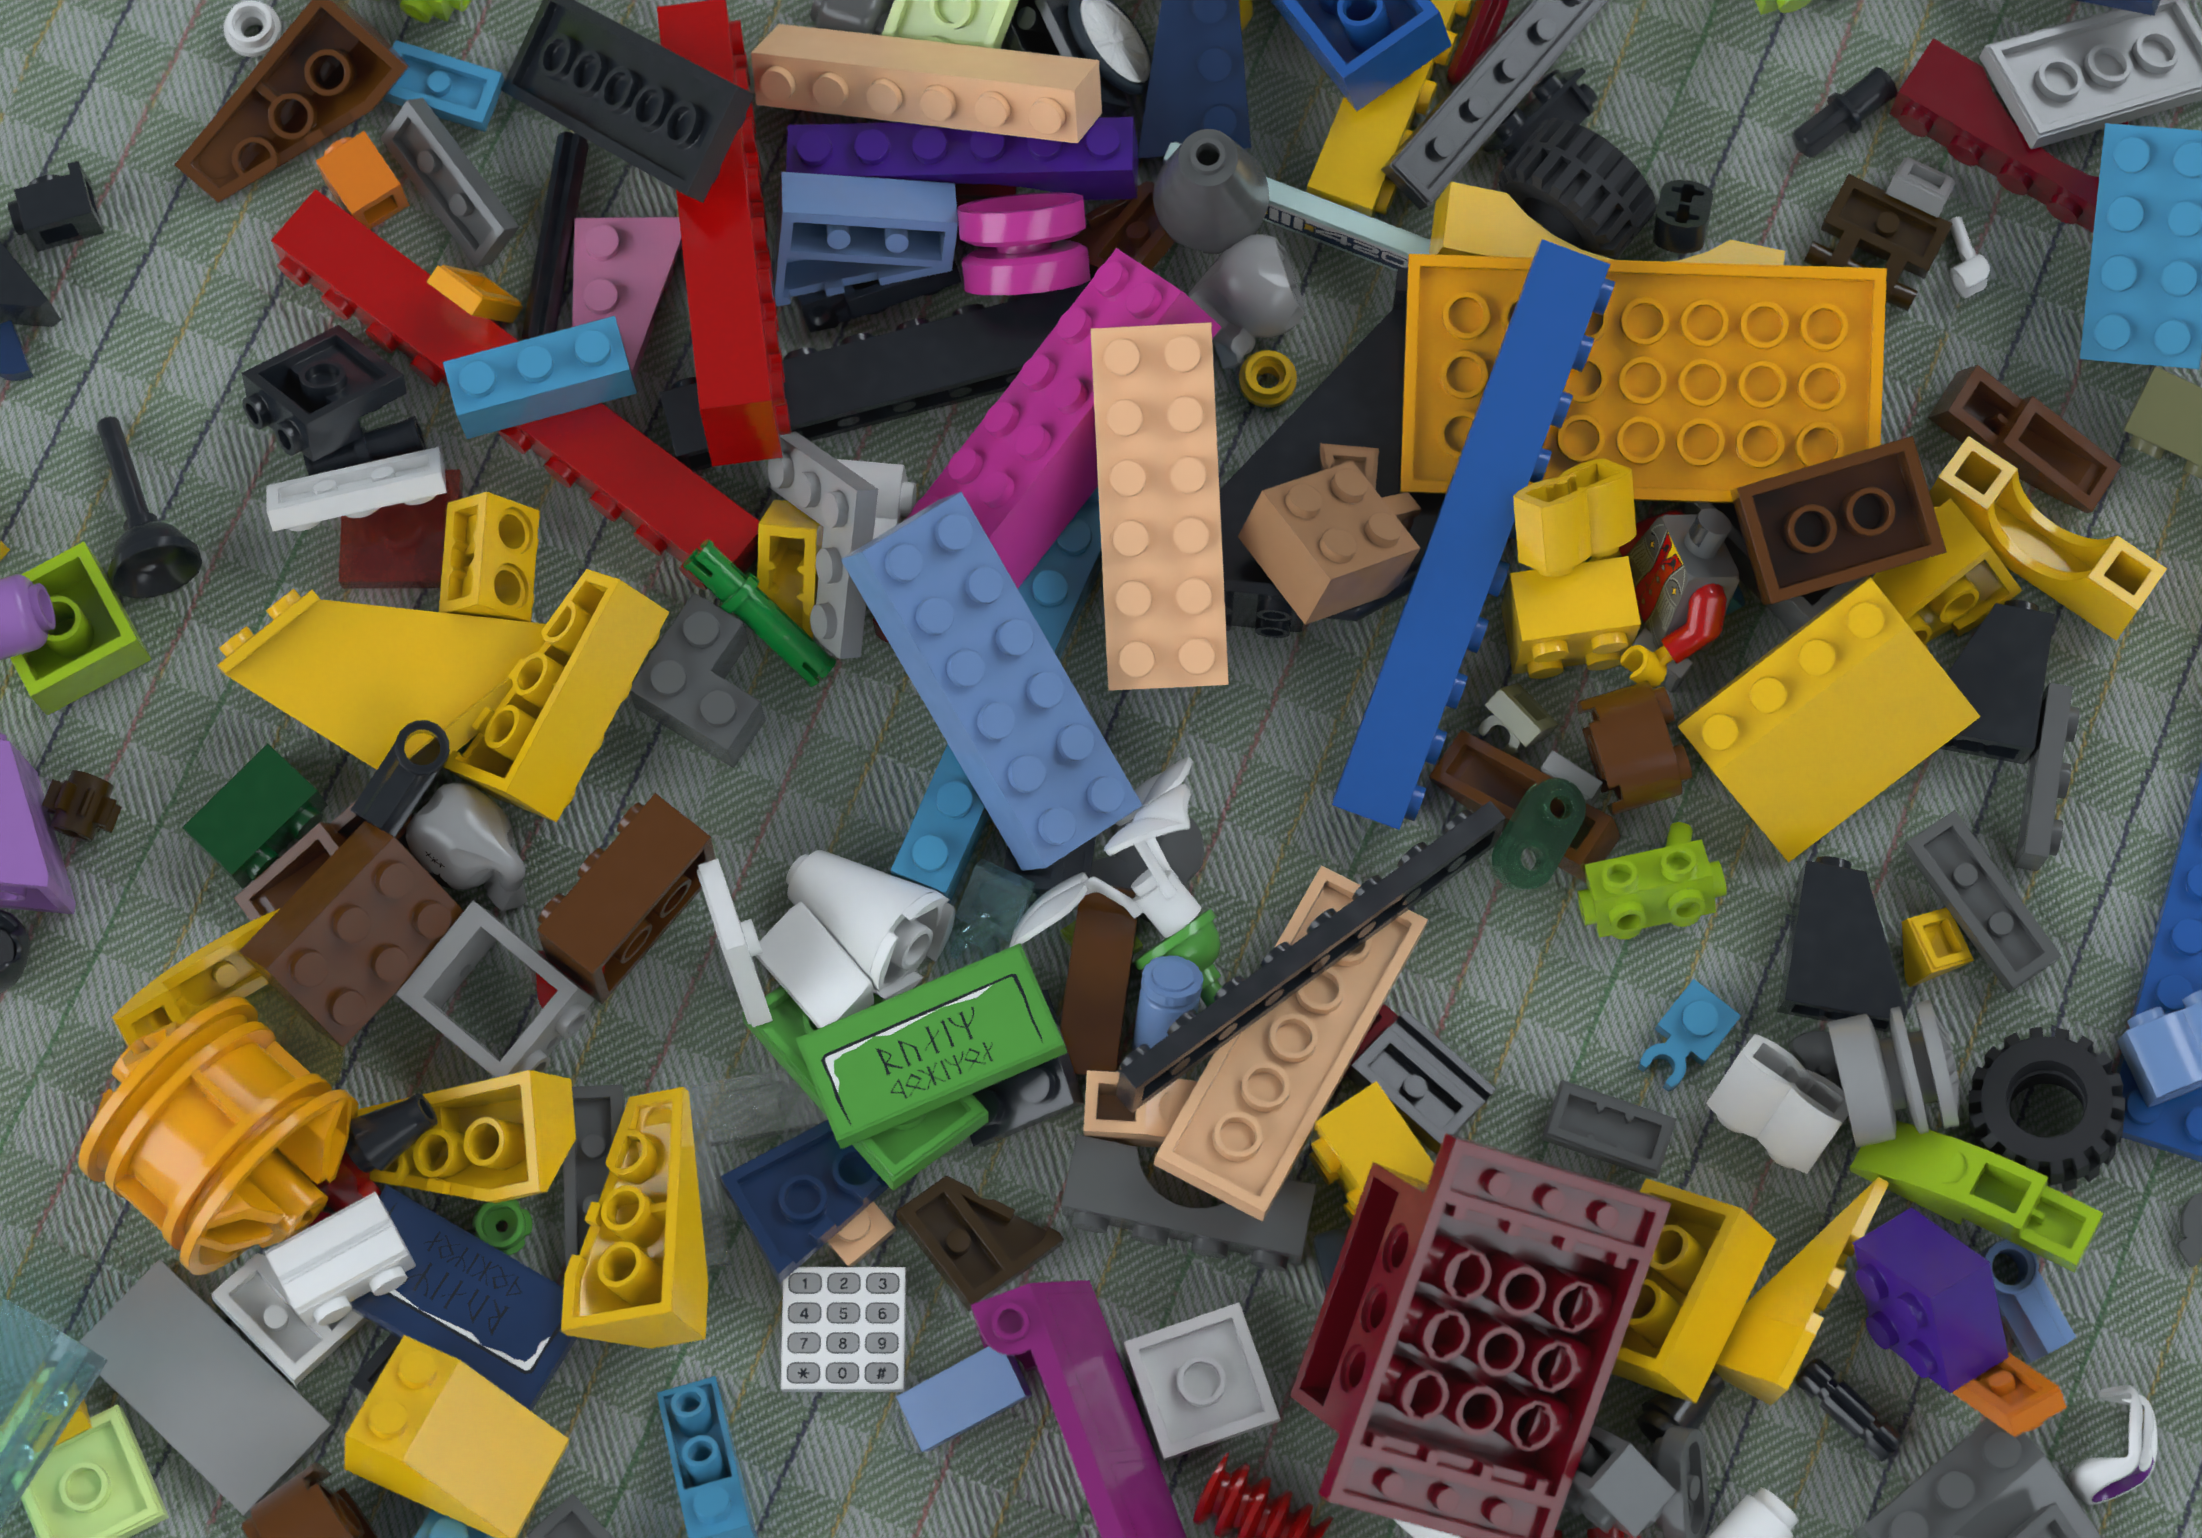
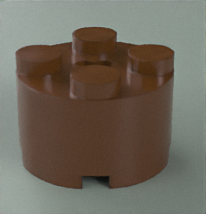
M1643 681L1577 702L1579 715L1586 712L1591 713L1592 722L1589 723V727L1583 728L1582 731L1596 778L1603 782L1601 792L1613 790L1617 798L1616 802L1607 805L1612 816L1682 795V783L1692 779L1693 776L1683 744L1673 746L1666 725L1675 721V717L1665 687L1653 690L1648 681Z
M316 1462L252 1506L251 1517L242 1522V1528L247 1538L378 1537L360 1507L344 1487L333 1494L322 1482L332 1474L324 1466Z

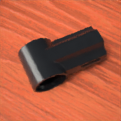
M416 720L407 724L399 732L394 745L350 811L362 820L396 838L437 774L446 765L449 758V740L445 731L438 724L428 720ZM426 733L438 741L440 753L434 762L428 765H417L407 758L404 751L405 745L416 734Z

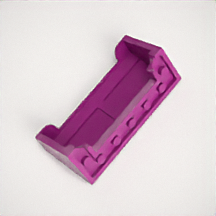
M1090 1280L1028 1283L972 1304L971 1309L975 1325L984 1348L989 1346L997 1353L1009 1356L1014 1355L1024 1367L1025 1372L1038 1368L1100 1537L1187 1538Z

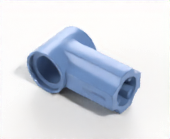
M2008 1240L1996 1242L1979 1253V1255L1990 1262L2001 1319L2027 1364L2077 1338L2039 1273V1263L2035 1253ZM1996 1254H2005L2016 1262L2018 1278L2014 1285H2005L1994 1276L1992 1261Z

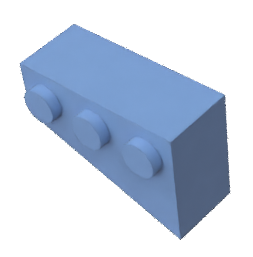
M781 172L772 261L773 297H775L776 307L791 304V297L825 290L826 296L845 293L844 286L879 279L881 286L952 271L958 228L955 183Z

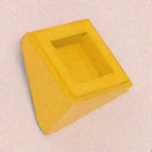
M1946 907L1907 918L1901 922L1904 974L1909 987L1916 986L1974 961L1954 917Z

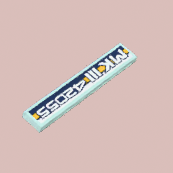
M1177 142L1170 143L1163 159V164L1181 144ZM1266 177L1269 187V203L1264 221L1397 271L1398 268L1408 269L1409 254H1429L1431 240Z

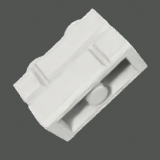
M376 1192L265 1251L295 1312L306 1326L317 1321L319 1326H325L340 1320L352 1310L351 1301L371 1290L375 1296L393 1291L407 1280L405 1272L416 1266L388 1211Z

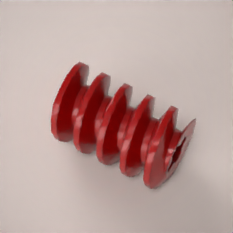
M1229 1451L1213 1472L1196 1502L1193 1522L1200 1526L1212 1516H1217L1214 1535L1217 1538L1225 1537L1235 1528L1238 1530L1237 1538H1323L1334 1517L1328 1516L1315 1527L1311 1525L1314 1505L1310 1502L1292 1513L1289 1510L1293 1492L1289 1489L1283 1491L1273 1500L1268 1498L1272 1478L1267 1475L1253 1486H1249L1247 1482L1251 1465L1246 1462L1233 1472H1227Z

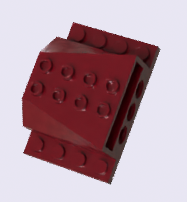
M1445 1133L1428 1183L1373 1162L1290 1395L1295 1401L1339 1433L1318 1494L1331 1503L1463 1538H1552L1671 1204L1656 1196Z

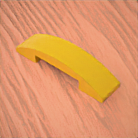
M279 909L248 922L205 945L169 968L126 1002L112 1016V1019L127 1046L129 1047L142 1036L175 1021L182 1025L194 1015L216 1002L236 996L245 998L269 984L239 951Z

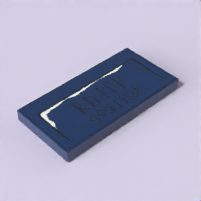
M386 1185L379 1198L388 1211L416 1266L405 1272L407 1280L393 1291L375 1296L371 1290L351 1301L352 1311L400 1339L406 1335L461 1360L532 1412L578 1338L567 1336L561 1331L564 1288Z

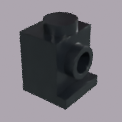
M79 160L67 163L70 172L68 175H43L33 179L28 186L14 189L16 200L8 202L10 217L17 235L27 234L37 252L104 234L91 181Z

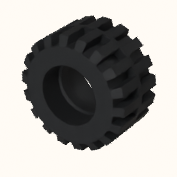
M1559 118L1544 120L1498 177L1501 192L1508 193L1528 216L1554 236L1581 250L1613 260H1617L1652 218L1657 207L1654 201L1655 196L1647 181L1624 153L1594 131L1569 120Z
M2043 1027L2029 1028V1038L2020 1040L2017 1033H2013L2004 1038L2003 1049L1999 1051L1993 1046L1984 1055L1985 1065L1983 1068L1977 1066L1973 1074L1972 1090H1969V1124L1971 1135H1974L1975 1146L2047 1176V1186L2049 1187L2062 1184L2064 1192L2076 1189L2078 1179L2085 1177L2090 1182L2099 1175L2102 1163L2110 1164L2116 1154L2117 1143H2121L2124 1127L2125 1098H2123V1083L2120 1074H2113L2112 1060L2104 1051L2099 1055L2093 1052L2094 1042L2083 1035L2076 1043L2069 1040V1030L2057 1027L2055 1037L2043 1036ZM2038 1084H2053L2063 1087L2074 1094L2082 1104L2084 1114L2079 1124L2071 1131L2057 1137H2038L2022 1130L2013 1121L2009 1112L2010 1104L2020 1092L2028 1087Z

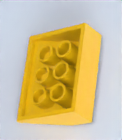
M1869 575L1679 720L1678 728L1789 863L1981 716Z

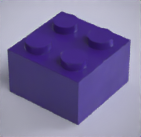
M1912 1207L1853 1242L1858 1265L1855 1277L1859 1288L1864 1294L1869 1315L1866 1318L1867 1330L1879 1347L1885 1350L1891 1349L1902 1357L1921 1378L1928 1377L1947 1392L1952 1393L2009 1357L1991 1265L1988 1260Z

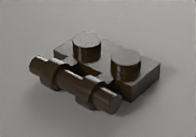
M1848 173L1820 229L1839 238L1840 241L1835 250L1813 241L1804 262L1811 266L1869 268L1851 259L1856 247L1887 261L1884 267L1887 268L1886 303L1888 302L1908 312L1918 291L1899 282L1898 279L1903 270H1906L1925 280L1953 223L1941 217L1937 218L1886 194V191Z

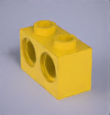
M483 492L448 502L439 612L531 622L534 604L536 554L539 544V510L490 492Z

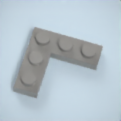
M798 432L780 435L783 458L769 459L768 461L770 489L824 527L822 549L818 551L816 556V571L819 578L817 600L810 614L813 639L839 659L861 657L866 602L841 559L873 540L878 489Z

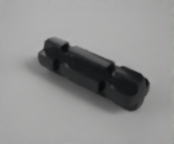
M1818 1358L1811 1360L1797 1375L1795 1380L1797 1386L1811 1399L1816 1395L1822 1401L1819 1406L1855 1440L1860 1437L1865 1441L1862 1447L1876 1460L1882 1462L1888 1459L1903 1441L1902 1435L1888 1421L1882 1424L1877 1419L1879 1413L1844 1380L1838 1383L1833 1378L1836 1373L1823 1360Z

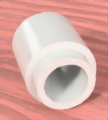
M1761 1487L1753 1497L1745 1495L1708 1538H1793L1791 1530L1799 1520L1784 1502L1767 1489Z

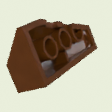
M311 0L175 163V166L216 202L221 203L372 112L410 66L371 24L343 0Z

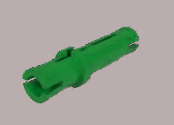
M710 539L705 540L700 545L701 551L696 548L684 562L683 567L690 571L720 599L719 608L729 614L733 612L795 670L809 687L819 683L820 679L817 678L818 676L822 679L826 677L835 666L837 660L830 656L758 587L759 579L753 573L748 572L744 574L714 546Z

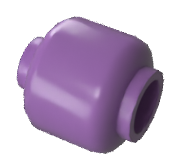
M20 574L0 579V660L41 648L47 641L48 631L54 629L56 624L54 608L45 587L40 583L33 584L29 578Z

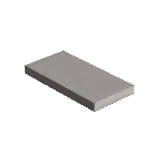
M2160 0L2155 16L2122 9L2102 12L1986 45L1979 56L1980 61L2031 149L2105 128V123L2120 124L2202 100V30L2184 0Z
M160 1259L72 1348L247 1518L251 1515V1507L271 1494L335 1428Z

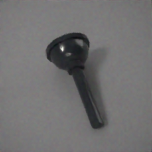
M113 416L104 417L98 422L97 429L127 518L123 525L125 532L115 543L111 563L107 571L112 589L122 596L136 599L152 598L173 592L188 584L199 573L203 562L198 546L179 529L171 524L159 522L155 514L149 513L120 422Z

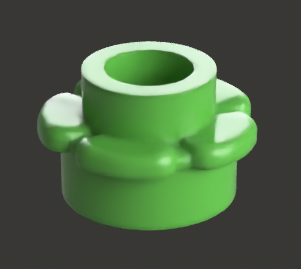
M513 1199L499 1203L488 1202L482 1204L475 1212L472 1224L477 1232L475 1237L509 1256L519 1252L525 1246L524 1239L531 1234L533 1228L532 1217L528 1210L519 1207L520 1203L518 1200ZM501 1221L508 1223V1229L504 1232L497 1230V1224Z

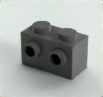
M1593 1424L1563 1507L1577 1517L1583 1513L1594 1525L1606 1533L1612 1527H1615L1636 1538L1643 1529L1648 1528L1658 1520L1662 1514L1663 1506L1676 1491L1631 1443Z

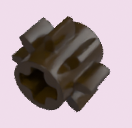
M72 770L68 781L64 780V783L52 779L41 805L48 808V813L54 814L50 823L52 829L85 842H92L96 832H99L100 829L112 833L122 809L121 806L116 804L117 800L110 798L114 788L111 783L78 770Z

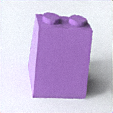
M0 733V908L74 914L76 902L55 830L50 827L52 821L50 813L47 812L48 808L41 806L45 796L38 772L24 758L21 752L10 741H7V736Z

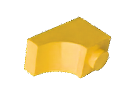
M774 499L759 522L758 587L813 639L810 614L817 600L819 578L816 571V556L818 551L822 549L824 527L790 502Z

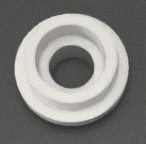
M253 0L243 1L235 5L227 15L223 27L229 46L238 54L247 57H257L268 53L280 39L282 31L281 22L273 8L265 3ZM252 25L263 27L262 32L256 36H244L246 29Z

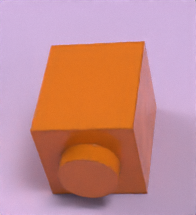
M365 131L353 138L344 137L335 141L326 149L324 156L316 160L326 185L343 210L370 230L410 206L400 182Z

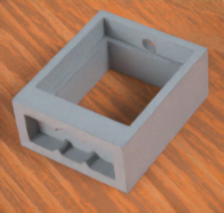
M475 901L470 903L396 993L398 997L495 1078L527 1070L545 1073L551 1059L548 1057L563 1038L568 1039L581 1029L589 1016L587 1008L595 1000L594 997L495 915ZM497 940L558 990L501 1060L441 1010V1007Z

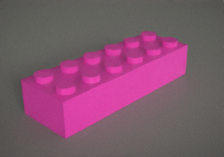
M1116 248L1108 260L1097 270L1094 278L1069 310L1061 316L1058 324L1034 355L1027 360L1020 373L999 400L988 410L984 419L960 450L952 456L949 464L925 495L914 505L906 519L939 499L962 492L1018 589L1098 487L1091 329L1211 322L1213 339L1221 329V326L1183 291Z

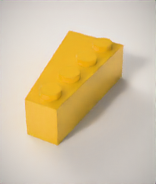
M586 569L541 630L542 637L546 642L538 652L529 655L525 659L521 658L508 675L513 681V687L495 711L487 706L483 709L472 724V727L479 733L463 754L454 749L444 768L491 797L551 821L558 822L563 810L574 798L576 786L592 756L600 749L604 740V734L617 709L629 695L632 681L648 651L656 644L660 635V629L669 611L622 580Z

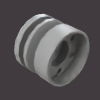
M1931 1000L1915 1003L1920 1030L1910 1033L1906 1031L1900 1006L1891 1008V1037L1878 1038L1867 1014L1827 1022L1856 1148L1895 1140V1111L1907 1108L1919 1134L1928 1133L1929 1128L1924 1105L1937 1102L1944 1129L1959 1126L1958 1105L1961 1087L1948 1032L1934 1013Z

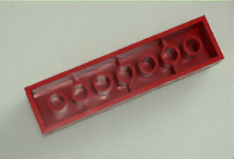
M706 0L657 7L660 44L750 92L749 86H751L741 20H729L726 0ZM752 102L746 112L745 121L737 131L722 162L720 173L712 184L704 202L702 203L676 190L699 409L712 467L783 458L780 435L791 434L789 410L783 385L785 383V374L777 333L779 332V322L772 289V282L774 280L770 250L766 237L768 228L764 199L761 194L760 183H762L758 148H756L755 142L756 124Z

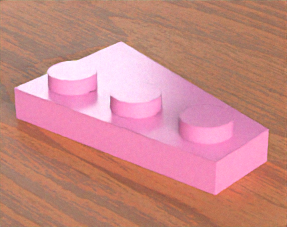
M679 217L575 218L572 327L615 316L634 380L653 331V321L664 291L668 290L674 274L673 267L682 245Z

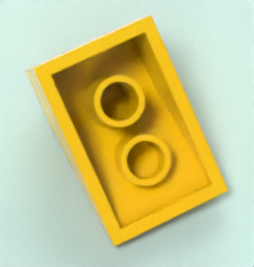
M404 1335L345 1434L344 1470L494 1538H517L568 1447L569 1439L461 1360Z

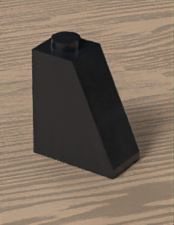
M2008 600L2004 604L1996 603L1947 673L1981 717L1939 749L2018 764L2026 762L2035 749L2055 614L2039 611L2038 605L2023 600Z
M1821 856L1817 857L1815 862L1806 861L1797 879L1777 1012L1828 1022L1867 1014L1875 1030L1891 1033V1008L1900 1006L1904 1023L1907 1008L1866 871L1851 869V862L1837 857Z

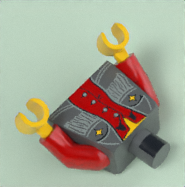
M1707 508L1701 510L1699 514L1686 515L1681 511L1672 510L1646 518L1636 523V536L1628 543L1620 546L1615 554L1606 557H1592L1588 561L1611 559L1621 555L1622 557H1629L1638 611L1647 630L1652 633L1653 643L1657 649L1652 652L1642 645H1634L1623 653L1620 663L1623 667L1633 672L1630 675L1632 681L1636 683L1648 681L1652 688L1659 686L1666 677L1667 664L1674 660L1676 664H1679L1697 651L1709 650L1713 641L1721 634L1725 613L1739 583V571L1724 542L1732 526L1730 520L1722 512Z

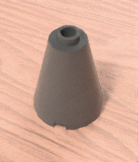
M1203 129L1188 136L1161 167L1154 185V208L1161 227L1175 243L1183 247L1187 246L1203 251L1206 254H1220L1242 239L1257 233L1268 208V182L1262 167L1249 152L1225 133L1214 129Z

